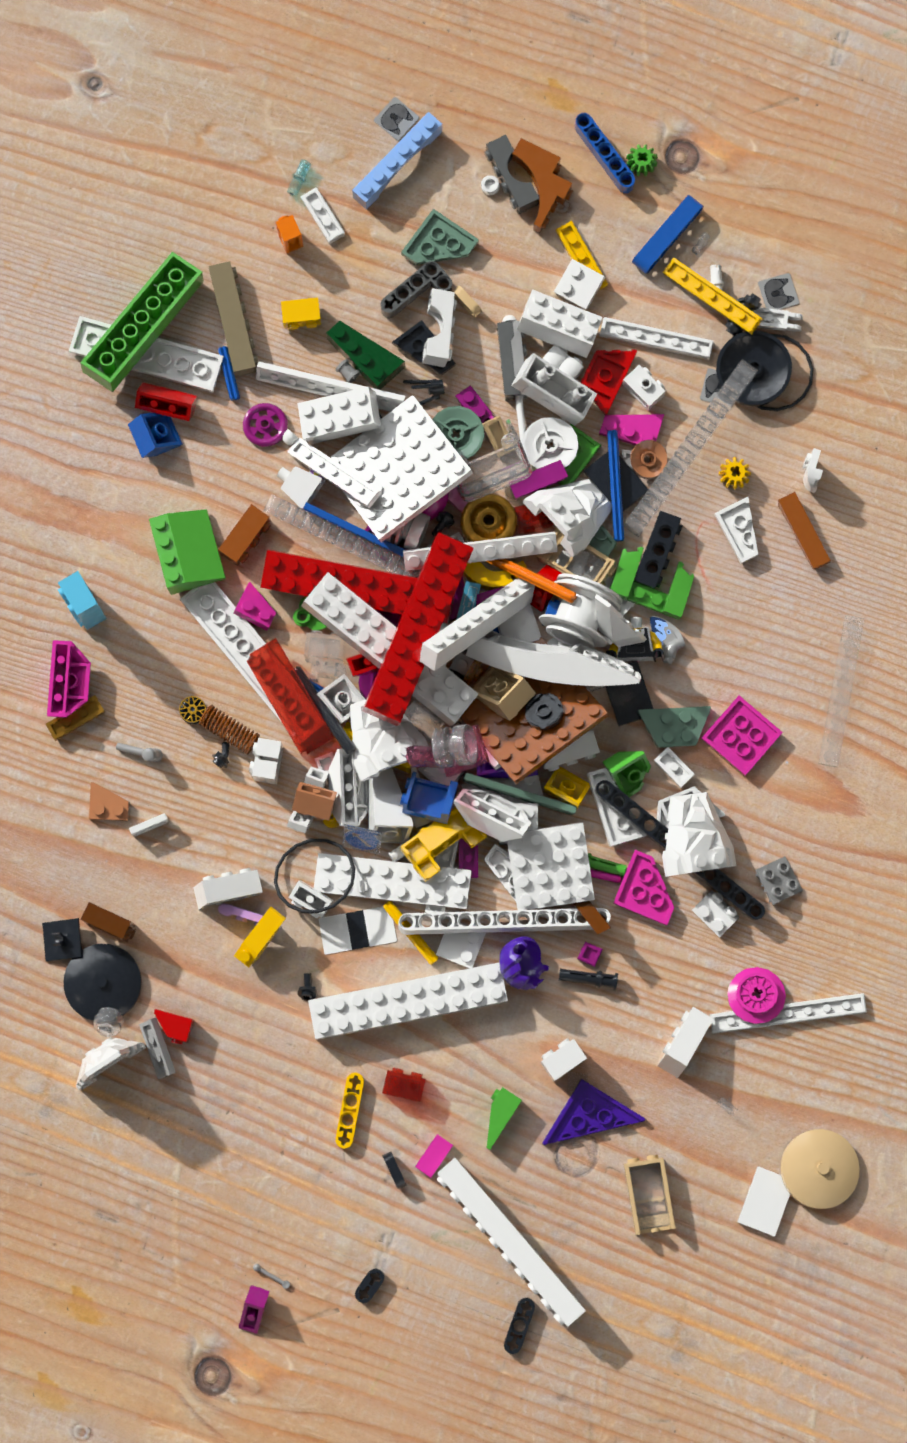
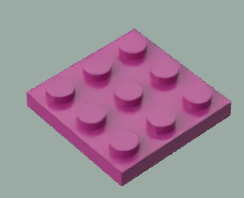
M738 695L701 739L746 776L783 732Z

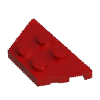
M635 349L631 351L596 350L581 380V384L586 385L597 393L593 402L604 415L608 414L623 379L630 369L637 354Z

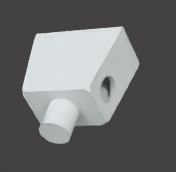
M296 466L291 472L282 467L277 474V477L284 481L281 489L303 510L306 502L310 504L325 483V480Z

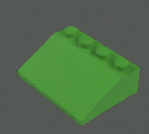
M207 509L167 513L149 519L166 587L171 595L226 579Z

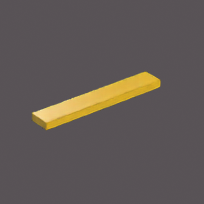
M674 257L662 272L665 276L751 335L763 320L753 311Z

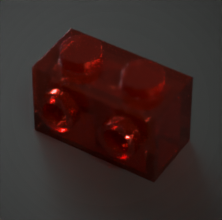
M525 504L514 507L519 533L529 534L534 532L536 528L542 527V529L553 526V522L543 511L535 516Z
M393 1067L392 1071L387 1070L382 1094L421 1102L426 1079L422 1078L423 1074L411 1072V1075L403 1074L404 1070Z

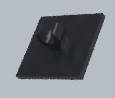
M79 918L42 923L46 962L82 957Z

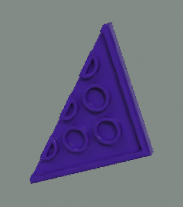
M581 1079L542 1144L547 1145L644 1122L645 1118Z

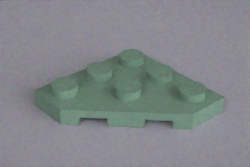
M433 209L402 250L401 255L415 265L426 264L429 261L438 262L468 257L479 243V239Z

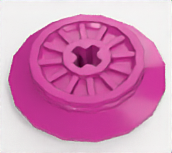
M759 967L747 968L736 974L730 982L727 993L729 1006L735 1015L745 1022L753 1024L767 1023L776 1018L784 1008L786 999L784 985L779 977L770 970ZM754 991H757V993H762L760 994V998L752 996L754 994Z

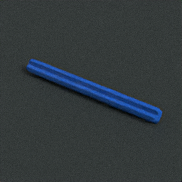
M609 430L607 438L614 540L620 542L624 541L618 431Z

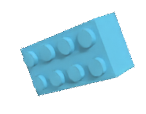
M78 571L58 582L61 587L58 591L80 627L85 626L88 630L107 619Z

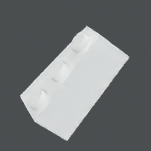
M251 868L242 869L238 874L226 872L218 878H214V875L207 876L193 887L198 910L204 909L208 905L216 904L217 906L223 902L258 896L263 892L258 870L251 871Z
M695 1007L690 1012L685 1011L680 1020L683 1023L680 1028L677 1026L671 1035L674 1039L671 1043L668 1042L662 1051L665 1054L658 1064V1067L676 1078L680 1076L688 1065L713 1021V1018Z

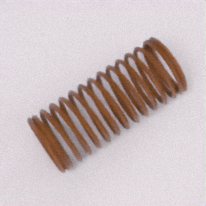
M213 704L210 705L202 715L199 725L205 727L206 730L209 729V732L213 731V734L220 736V739L223 738L227 743H231V746L238 747V750L242 749V752L248 755L253 749L254 742L257 743L260 734L255 733L252 737L254 730L250 732V728H248L245 732L247 726H244L242 729L243 724L238 727L239 721L236 724V719L231 722L232 717L229 719V715L224 717L225 712L221 714V710L217 712L218 707L215 708ZM224 725V727H223L221 733L218 734L219 730H220V729L222 728V726ZM235 732L233 738L229 741L230 737ZM243 735V737H242L240 743L236 746L238 740H239V739L241 738V736Z

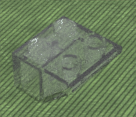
M417 699L411 703L404 713L425 737L430 748L446 722Z

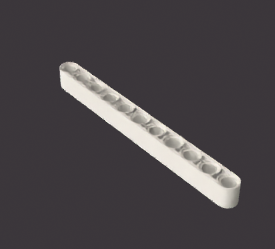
M596 908L600 915L606 918V922L609 923L611 917L609 911L605 908ZM578 909L406 913L399 918L398 923L399 931L405 935L594 930L587 921L585 923L578 922L577 916L582 915ZM541 916L546 917L548 923L541 924L538 918ZM559 916L566 917L567 922L562 924L557 920V918ZM503 917L507 918L509 920V924L502 925L499 922V919ZM520 917H525L528 919L529 923L523 925L519 922L518 919ZM487 918L490 924L483 926L480 923V919ZM443 919H448L451 922V925L448 927H444L441 924V921ZM462 919H468L471 924L469 926H463L460 923V921ZM405 920L411 921L412 926L410 928L403 927L402 922ZM423 920H429L432 923V925L430 927H424L422 926L421 922Z

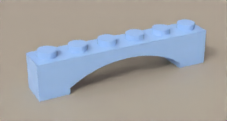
M428 112L352 190L353 198L367 210L379 198L381 192L400 169L428 144L430 145L442 133V123Z

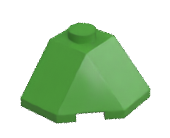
M643 751L617 752L603 761L605 768L618 789L628 797L642 790L645 774L649 773L651 768Z

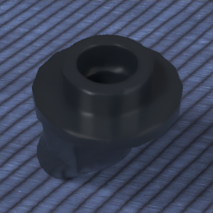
M447 511L439 512L436 518L439 523L431 532L432 535L436 537L438 532L441 533L445 527L449 529L454 525L453 515Z
M227 742L222 743L221 753L218 751L212 755L214 758L212 762L220 769L228 767L229 761L227 758L229 756L230 743Z
M304 973V986L299 987L297 992L298 996L304 1001L313 1000L317 996L316 987L312 986L311 973Z

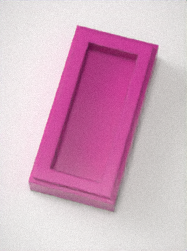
M437 1134L415 1167L431 1178L453 1145Z

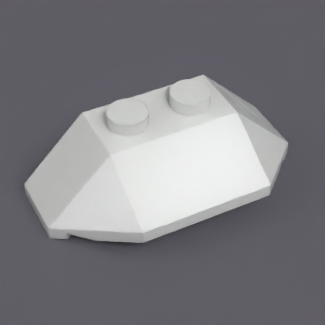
M337 749L328 770L329 790L337 792L332 814L340 826L357 827L368 813V780L360 782L353 765L354 752L346 754L344 749Z
M462 789L454 800V805L469 826L501 842L522 838L531 826V822L528 820L522 807L488 790Z

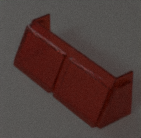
M277 639L271 640L249 654L251 658L246 661L261 685L300 755L305 752L308 755L333 741L334 737Z

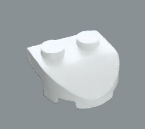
M813 448L812 453L807 454L802 467L806 469L803 477L804 486L813 493L817 490V483L821 479L823 470L816 468L821 450Z

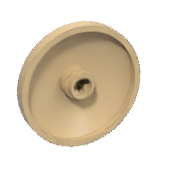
M824 1129L810 1130L796 1136L786 1147L781 1160V1177L789 1194L802 1205L814 1209L832 1208L843 1203L855 1190L859 1179V1161L851 1144L841 1135Z

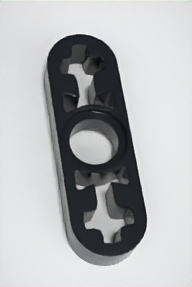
M530 1298L520 1299L516 1306L504 1341V1348L509 1354L518 1353L523 1345L535 1310V1304ZM526 1301H529V1306L532 1307L525 1314V1316H529L528 1320L524 1317L516 1316L518 1312L522 1314L523 1308L520 1305L521 1303L525 1304ZM517 1320H522L525 1323V1329L521 1332L514 1329V1323ZM511 1331L516 1335H522L521 1339L517 1337L516 1344L518 1348L510 1350V1346L507 1345L508 1341L512 1342L514 1337L510 1335Z

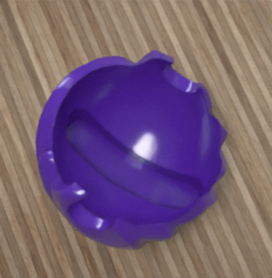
M518 937L508 942L501 950L499 958L500 972L509 985L516 989L528 990L535 989L543 982L544 979H539L543 972L549 970V966L541 963V950L534 939Z

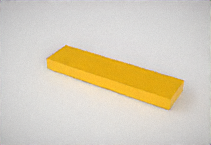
M572 221L555 230L571 260L573 259L603 275ZM604 279L599 290L608 286L606 279Z

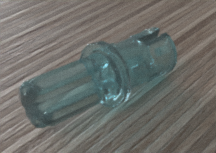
M301 159L296 172L292 174L293 179L287 190V193L291 196H297L303 182H306L305 177L312 165L310 162Z

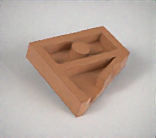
M91 782L89 819L128 821L129 801Z

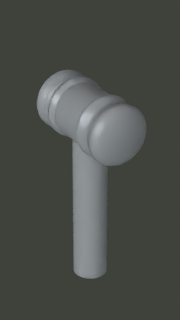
M117 743L116 750L142 756L145 761L158 762L163 757L162 751L157 748L142 749L123 743Z

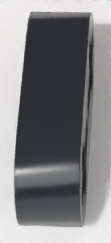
M390 1151L382 1155L397 1189L406 1186L407 1184L392 1152Z
M371 1269L356 1289L355 1297L359 1302H369L383 1283L384 1273L380 1269ZM371 1273H380V1282L375 1281L373 1285H370L369 1283L372 1280ZM369 1286L370 1289L367 1293L369 1298L364 1297L361 1299L359 1290H365Z

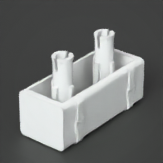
M535 353L524 361L511 385L523 395H527L574 426L585 418L597 395L586 385L581 384Z

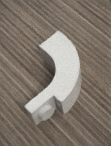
M311 766L304 783L325 788L329 772ZM293 811L287 827L306 833L314 816L301 815Z

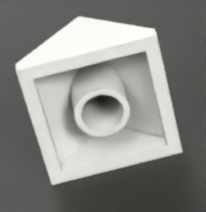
M345 674L317 693L341 724L351 719L350 705L366 700Z

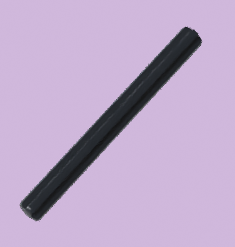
M299 666L293 668L292 675L346 754L354 752V744L329 708L317 695V690Z

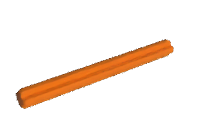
M506 558L486 561L570 603L577 599L576 592Z

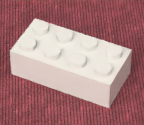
M532 289L517 331L587 358L593 346L602 317Z
M370 387L298 403L302 438L309 444L381 428L376 392Z

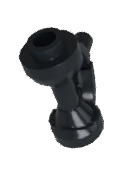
M754 293L737 299L739 303L751 311L758 310L762 305L760 303L761 298ZM727 318V323L725 324L728 327L726 329L727 332L733 336L743 332L741 327Z

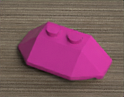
M53 640L47 717L67 718L88 701L91 662L72 641Z

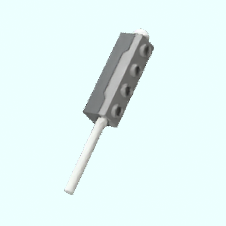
M507 315L501 323H497L504 396L505 400H515L521 444L526 431L523 399L528 396L523 395L511 385L524 363V356H527L526 344L522 345V338H525V333L517 331L520 321H517L512 315ZM521 444L522 459H523V460H527V459L525 458L524 454H523V449H522V444Z

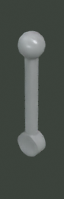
M255 1264L253 1266L254 1271H260L266 1276L282 1284V1287L285 1289L289 1288V1281L281 1280L280 1278L274 1276L268 1271L262 1269L259 1264Z

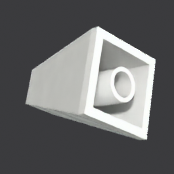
M392 768L383 770L379 776L368 780V831L374 833L379 838V843H404L409 839L413 829L411 816L402 813L403 805L400 804L402 792Z

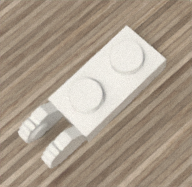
M761 307L753 311L763 319L757 328L788 330L792 332L801 331L802 327L800 325L787 322L788 319L802 320V314Z

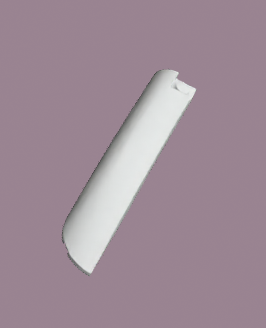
M491 631L466 648V656L513 674L542 681L584 686H614L637 684L641 680L640 673L636 671L634 673L631 665L579 642L575 646L538 644Z

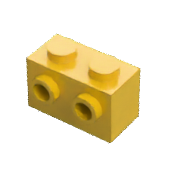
M318 298L281 301L284 329L297 330L299 327L315 328L317 325H321Z

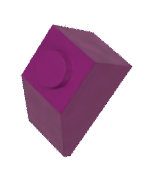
M253 1285L250 1286L244 1303L239 1329L255 1334L258 1333L268 1301L269 1290Z

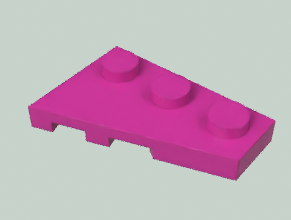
M664 414L605 415L599 435L607 437L609 430H617L619 441L635 446L644 440L656 441Z

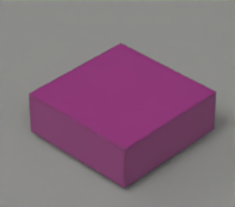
M585 941L577 959L595 967L603 949Z

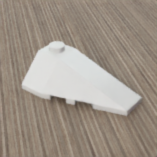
M599 595L595 596L599 632L609 645L614 643L616 646L621 647L643 643L647 640L639 630H634L632 624L610 603Z

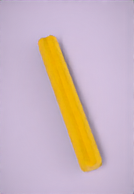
M388 901L384 904L383 908L398 925L399 918L403 914L392 901ZM407 920L402 922L405 928L412 926ZM419 934L406 935L430 965L438 960L436 954Z

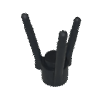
M442 379L403 380L404 384H421L413 385L411 389L428 388L429 395L433 394V396L420 401L419 404L421 406L430 401L440 399V395L445 394Z

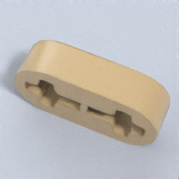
M457 286L452 291L455 292L454 298L472 317L475 318L482 312L480 306L462 287Z

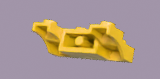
M454 807L451 810L448 824L433 821L431 825L420 829L416 836L400 847L402 853L413 864L415 871L426 882L441 871L434 861V857L461 838L472 849L487 838V835L469 826L458 809Z

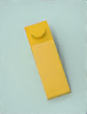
M270 907L243 941L234 957L249 968L259 959L286 918L273 907Z

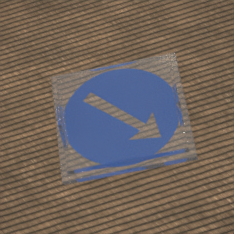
M344 824L342 848L347 847L374 853L375 855L380 854L382 832Z

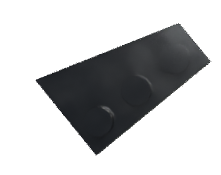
M421 320L392 341V344L423 364L424 345L428 338L435 336ZM451 358L450 361H447L445 367L429 364L423 365L442 376L456 366V363Z

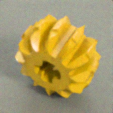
M734 457L732 462L726 459V465L721 464L720 468L722 470L719 471L718 475L722 476L721 483L727 482L726 488H729L731 484L733 485V490H736L737 484L740 488H743L744 483L749 482L748 476L751 475V472L747 471L749 464L743 466V459L737 462V458ZM734 470L738 472L735 477L732 476Z

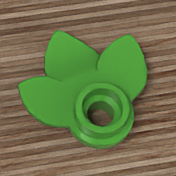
M307 596L303 597L299 602V609L293 615L295 624L300 627L307 626L313 631L325 629L327 626L302 607ZM301 615L306 616L304 621L299 619Z

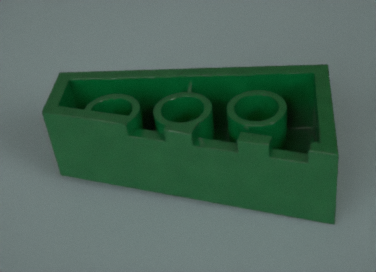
M342 321L337 322L326 332L327 340L345 359L349 360V363L356 370L360 371V374L374 389L381 390L405 368L404 360Z

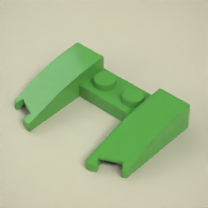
M638 547L637 551L627 552L626 549H623L609 589L616 592L626 601L679 620L682 617L689 596L694 574L690 576L682 568L684 564L679 561L668 594L634 582L644 548Z

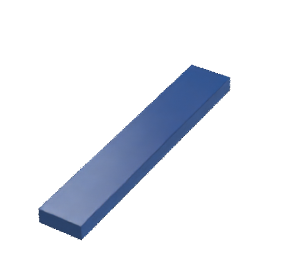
M306 502L304 510L404 557L403 550L405 549L386 540L381 543L376 535Z

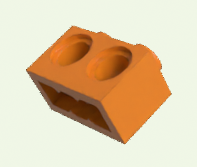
M285 215L280 217L276 221V227L286 254L304 247L302 234L294 216Z

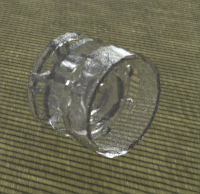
M470 724L457 725L453 728H436L433 731L432 752L439 768L455 767L457 764L459 766L475 764L478 748L476 736Z

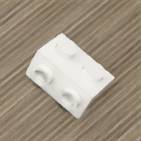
M713 890L692 909L719 938L739 918L737 911L732 906H728L723 901V897Z

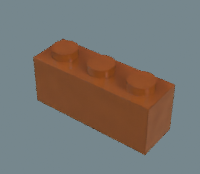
M251 504L219 547V554L237 566L240 563L243 564L249 557L248 552L250 549L258 545L260 535L269 530L271 526L270 516Z

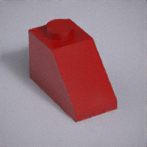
M547 564L537 574L554 582L557 581L558 575L562 573ZM535 586L530 605L543 612L554 594Z
M362 654L346 658L353 677L379 671V668Z
M155 1009L154 1014L166 1036L172 1038L171 1042L180 1045L183 1042L188 1043L194 1020Z

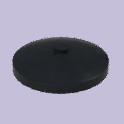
M756 330L752 335L746 331L728 340L722 347L716 364V375L723 392L733 401L746 406H762L776 400L787 388L792 374L791 357L785 345L775 336Z
M111 944L91 945L82 949V957L72 958L64 974V993L70 1006L81 1016L97 1022L113 1021L127 1014L136 1004L142 988L141 972L135 959L122 948Z

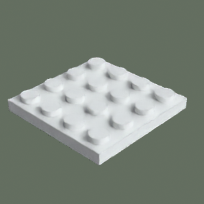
M583 822L526 831L522 838L507 841L517 910H530L595 900Z

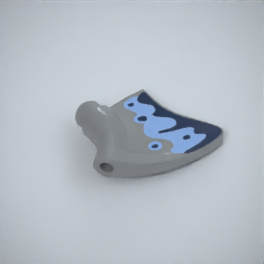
M651 616V631L657 635L662 643L665 656L663 663L671 665L677 651L686 646L679 630L670 622L656 616Z

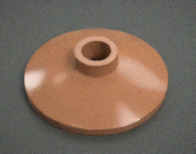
M654 440L639 442L631 452L630 461L632 468L638 475L645 478L658 476L667 465L666 450L660 443ZM645 456L650 458L648 463L644 461Z

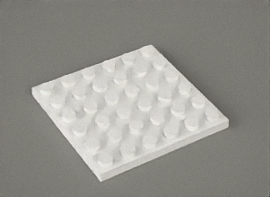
M413 395L380 419L381 428L363 432L330 457L381 492V495L370 508L344 492L381 543L473 474L469 466Z

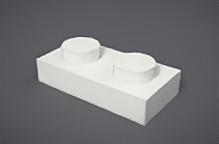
M669 747L654 760L680 788L695 775Z

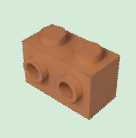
M300 782L296 790L292 810L301 815L314 816L319 820H329L333 812L337 792Z

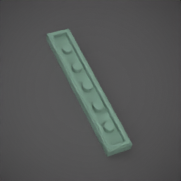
M465 773L462 780L465 783L529 803H538L539 806L571 816L576 812V806L470 773Z

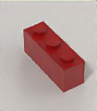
M142 382L137 390L134 408L190 421L195 412L197 396Z

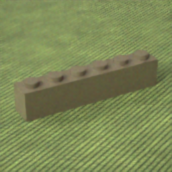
M230 261L208 266L234 375L239 377L255 373L257 371L258 358L257 354L253 355L252 348H255L253 337H248L247 333L251 329L248 319L244 320L243 313H246L244 302H240L239 296L242 295L240 284L236 285L234 279L238 278L236 267H232Z

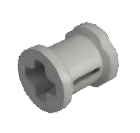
M348 359L343 360L335 369L337 373L340 372L347 379L346 382L352 383L360 375V371L355 370L349 364Z

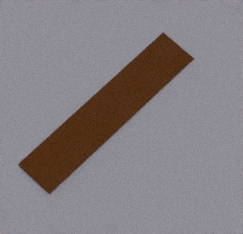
M590 901L573 903L597 935L611 928Z

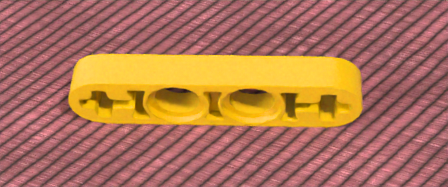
M351 1073L346 1079L335 1142L340 1148H348L353 1143L364 1086V1078L359 1073ZM354 1076H358V1080L361 1081L360 1084L356 1085V1090H360L359 1094L347 1092L348 1088L352 1089L353 1087L350 1079H354ZM350 1095H354L357 1098V1104L353 1107L348 1106L346 1103V1098ZM347 1114L351 1115L354 1119L353 1124L350 1126H345L342 1122L343 1117ZM340 1127L352 1129V1133L347 1132V1138L350 1139V1142H346L345 1145H342V1142L339 1141V1137H343L344 1131H340Z

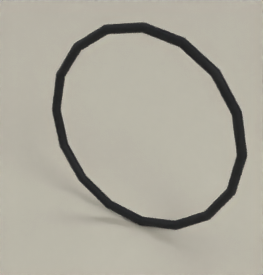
M771 334L776 338H784L797 345L805 354L810 367L809 384L803 395L792 404L779 408L755 406L761 410L778 412L794 407L806 397L812 386L814 368L808 352L799 342L786 335Z
M311 838L295 844L282 855L275 868L274 885L278 897L289 908L301 913H321L334 908L347 897L354 885L356 869L351 855L341 844L329 839ZM310 842H327L339 847L349 859L352 873L351 882L347 890L335 903L318 910H303L291 905L281 895L277 883L281 864L286 856L299 846Z

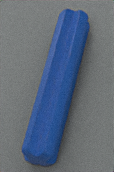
M220 347L218 352L219 355L224 356L222 368L231 401L240 399L228 347Z

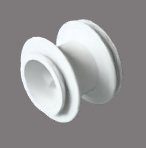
M559 574L557 581L554 582L576 592L577 599L573 603L562 599L556 615L543 614L539 616L540 622L546 627V632L553 638L570 646H575L579 642L593 649L594 647H605L607 640L597 632L598 620L595 596L599 595L619 612L621 611L622 598L613 590L593 580L573 574Z

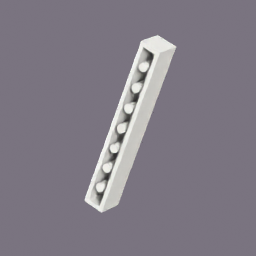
M519 577L425 641L422 644L420 662L434 671L529 605L532 602L535 585Z

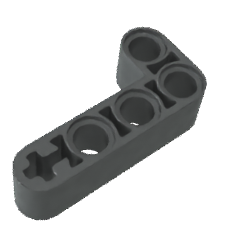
M434 261L427 262L382 299L380 303L382 315L386 318H393L430 287L452 292L451 278L438 263ZM430 269H434L437 273L434 275H429L427 271ZM415 281L422 282V285L419 287H415L413 283ZM447 283L449 286L446 289H442L439 285ZM400 293H407L408 297L402 299L398 295Z

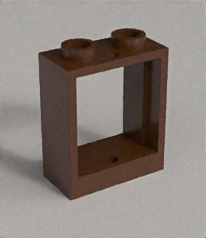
M88 902L80 919L125 942H128L129 939L132 940L136 932L133 922Z

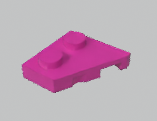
M248 582L233 614L267 631L276 612L253 584Z

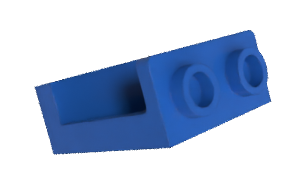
M413 771L411 778L408 777L405 788L408 789L407 793H403L401 797L402 813L448 824L458 782L450 781V785L447 786L417 778V772Z

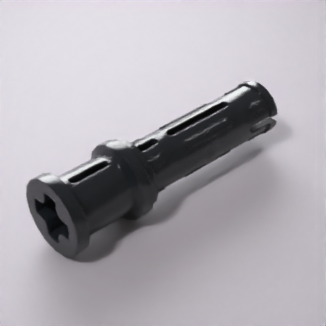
M560 968L559 981L591 984L597 988L607 987L613 988L616 991L618 973L613 975L605 974L602 971L590 973Z

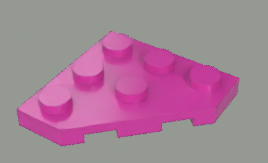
M634 850L613 904L667 926L674 910V905L668 895L654 858Z

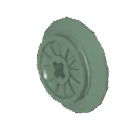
M461 406L447 407L439 411L432 419L463 460L474 456L481 448L484 439V427L479 416L472 410ZM453 431H460V438H453Z

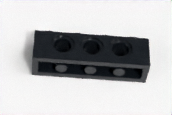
M660 510L636 572L634 582L655 589V587L660 588L663 580L660 574L662 569L666 570L670 560L667 559L669 552L673 553L677 542L673 540L675 535H680L683 527L680 524L682 518ZM668 531L671 536L663 538L660 533ZM661 548L664 554L658 556L654 553V549ZM654 565L657 568V572L650 573L647 567Z

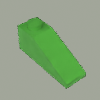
M503 1087L501 1090L496 1089L491 1097L494 1101L491 1104L486 1147L489 1150L522 1101Z

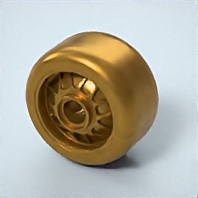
M484 493L475 496L465 505L461 513L460 528L462 536L466 542L514 537L517 530V515L514 507L507 499L497 494ZM486 518H491L494 520V523L486 525L483 521Z

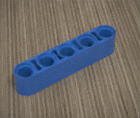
M580 113L575 121L577 134L618 190L622 193H630L635 184L634 174L593 118L587 113ZM586 122L588 125L583 127L579 123ZM596 136L599 140L592 141L590 137ZM608 151L609 155L604 156L600 152ZM617 165L620 169L613 170L611 166ZM629 180L631 184L624 185L622 181Z
M688 195L632 260V264L645 274H648L700 214L704 206L691 195Z

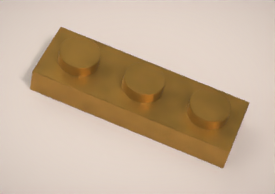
M94 695L67 718L56 717L45 725L54 740L57 741L105 713V710L96 695Z

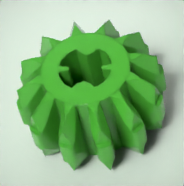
M638 144L636 149H630L631 154H627V159L629 160L627 161V166L631 167V172L637 171V176H640V173L643 172L646 177L648 171L654 172V167L658 164L656 161L658 155L653 154V148L648 150L647 144L644 145V148H641Z

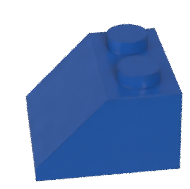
M145 413L140 414L128 424L142 458L155 457L182 445L172 418L169 416Z

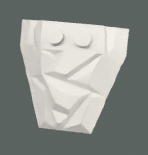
M590 479L539 490L523 500V503L535 516L543 511L565 535L560 544L572 557L587 548L591 539L612 510V503Z
M366 700L350 705L352 743L355 746L353 765L360 782L377 777L381 771L411 760L417 763L433 756L425 737L405 714L401 723L395 726L363 712L362 708Z
M703 792L670 797L667 818L669 828L668 833H665V840H667L666 851H663L662 856L665 877L737 866L734 847L708 793Z
M108 1038L101 1043L100 1047L93 1048L85 1054L86 1057L82 1059L76 1083L77 1089L81 1091L97 1081V1075L125 1057L132 1058L147 1048L146 1045L142 1042Z

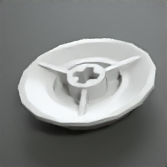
M554 417L541 418L532 423L525 431L522 440L523 454L525 458L527 455L529 463L536 469L558 460L562 461L565 468L576 457L578 450L577 435L572 426L562 419ZM553 442L554 448L547 449L546 444Z

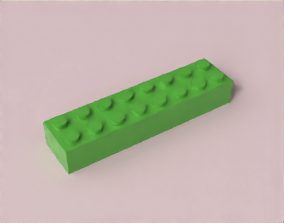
M171 252L80 362L82 372L113 393L204 282L203 272L174 252Z

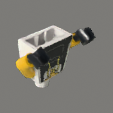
M631 617L630 623L634 630H639L647 639L645 642L621 647L612 643L609 650L606 651V654L624 662H656L658 657H662L663 661L665 660L661 641L654 632L650 631L649 627H642L641 617Z

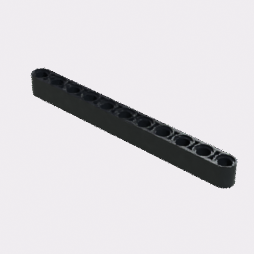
M602 780L596 784L595 794L666 851V843H662L659 839L661 833H668L666 826L611 782ZM601 784H606L609 787L608 794L604 795L599 792ZM617 796L624 799V804L621 807L614 804V799ZM635 808L639 811L637 819L630 817V809ZM648 820L654 823L652 831H647L644 827L645 822ZM712 869L715 874L712 880H708L705 877L706 871L692 872L751 920H758L764 916V906L719 869ZM723 881L728 882L730 885V889L727 892H723L720 888V884ZM738 893L743 894L745 897L743 904H738L735 900ZM753 906H758L760 909V914L757 917L751 914Z

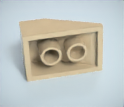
M493 666L471 687L478 693L476 698L509 721L536 694L523 677Z

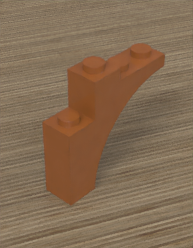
M521 138L512 154V160L529 174L540 198L539 211L534 222L533 231L540 234L541 230L546 229L550 222L548 218L550 213H555L559 203L564 205L566 200L569 201L574 191L572 190L571 182L557 176L562 168L560 164L561 157Z

